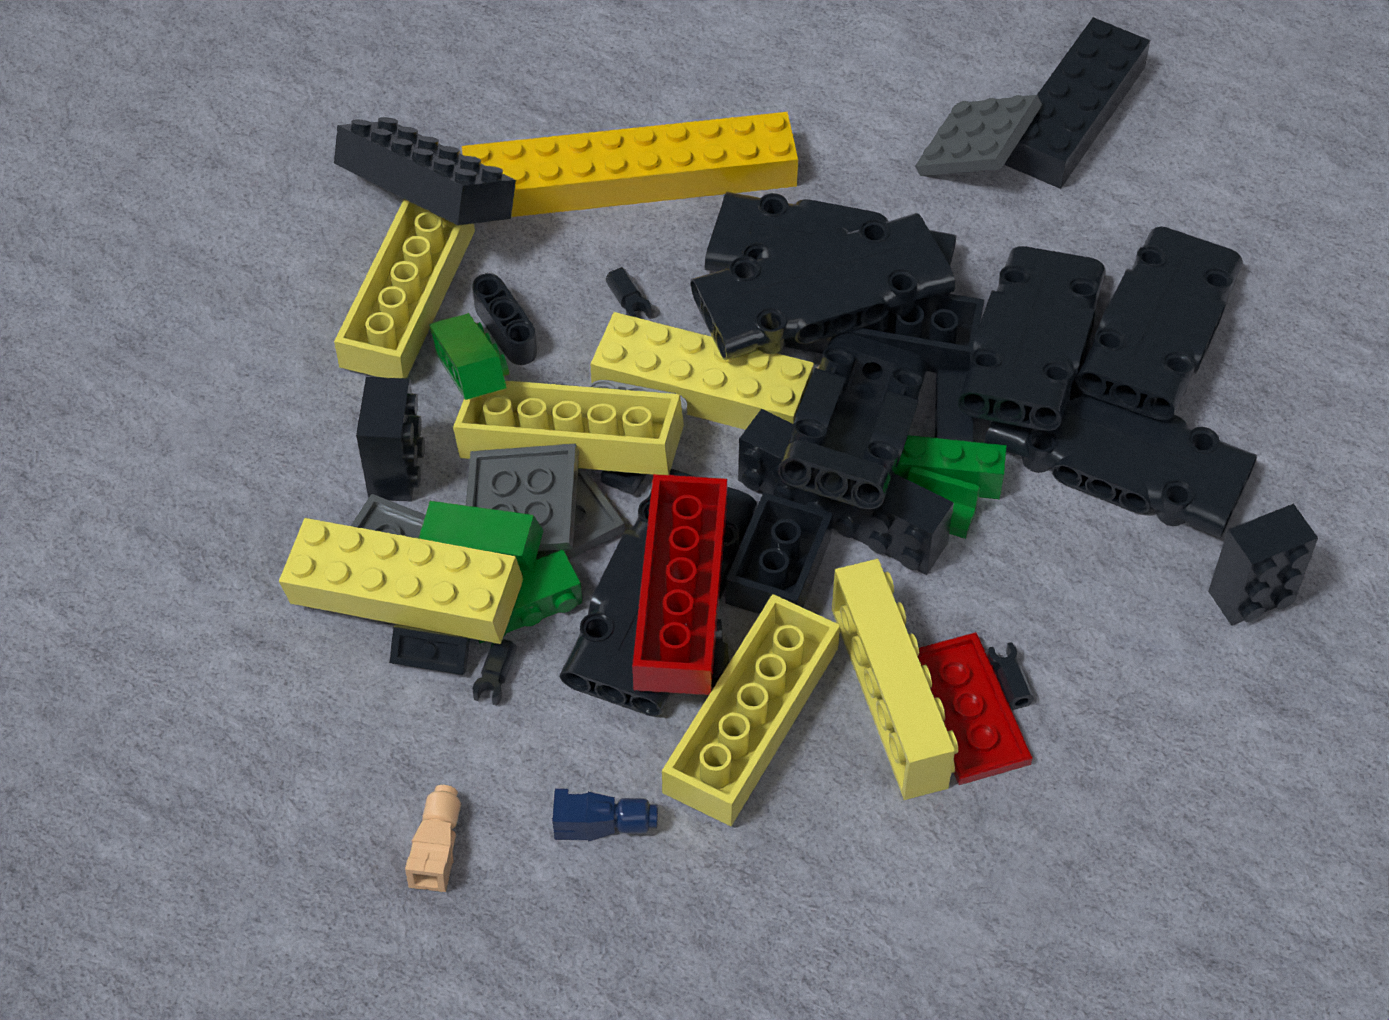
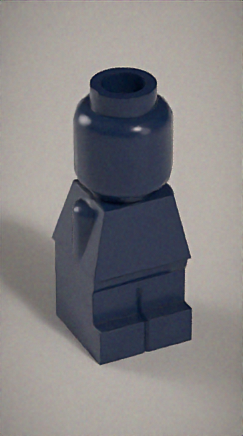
M555 788L552 818L554 839L588 840L589 842L614 834L615 827L618 828L620 833L645 834L649 828H657L658 804H650L645 798H621L618 804H615V797L589 791L584 794H569V789Z

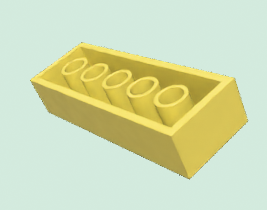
M406 199L403 200L335 338L334 344L339 368L384 378L408 377L430 329L429 324L433 323L475 232L474 224L458 226Z
M613 312L590 364L592 383L598 380H609L680 394L687 402V415L746 430L761 408L794 424L797 411L814 369L813 362L778 353H763L758 348L755 352L724 360L711 336Z
M505 381L506 389L468 400L464 399L453 426L460 458L470 459V451L576 443L579 449L578 468L669 475L684 422L680 394Z
M304 518L279 579V583L290 604L498 644L502 642L523 582L515 556Z
M874 559L835 569L832 612L836 623L840 625L842 639L903 799L907 800L949 788L951 773L955 772L953 759L954 754L958 753V744L953 731H947L944 725L945 712L940 698H934L930 690L932 687L930 672L926 665L921 666L917 657L919 655V647L916 637L913 633L908 634L905 627L906 614L901 602L896 603L893 597L894 585L892 577L888 571L883 572L879 559Z
M772 594L662 769V793L732 826L837 652L840 625Z

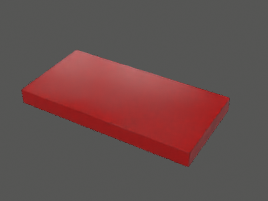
M977 632L920 647L917 657L921 666L926 665L930 672L932 680L930 690L934 698H940L945 712V720L943 722L946 730H952L957 740L958 753L954 754L955 772L953 773L958 785L1031 765L1033 758Z

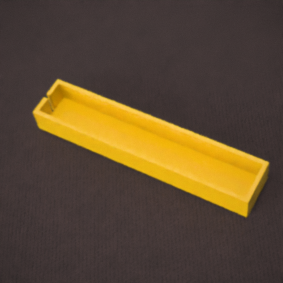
M788 112L462 146V155L477 157L481 159L482 164L501 168L503 174L516 179L511 217L723 195L726 192L741 193L797 187L798 156Z

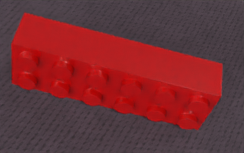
M653 474L632 665L634 690L709 695L711 693L727 514L728 479Z

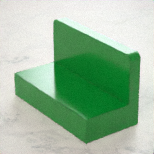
M911 466L907 480L954 502L949 534L966 539L976 513L980 487Z

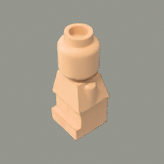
M438 785L435 787L434 792L427 796L422 822L411 840L412 847L405 867L409 888L446 892L452 863H454L453 847L456 833L452 829L456 827L461 802L457 797L458 791L452 786Z

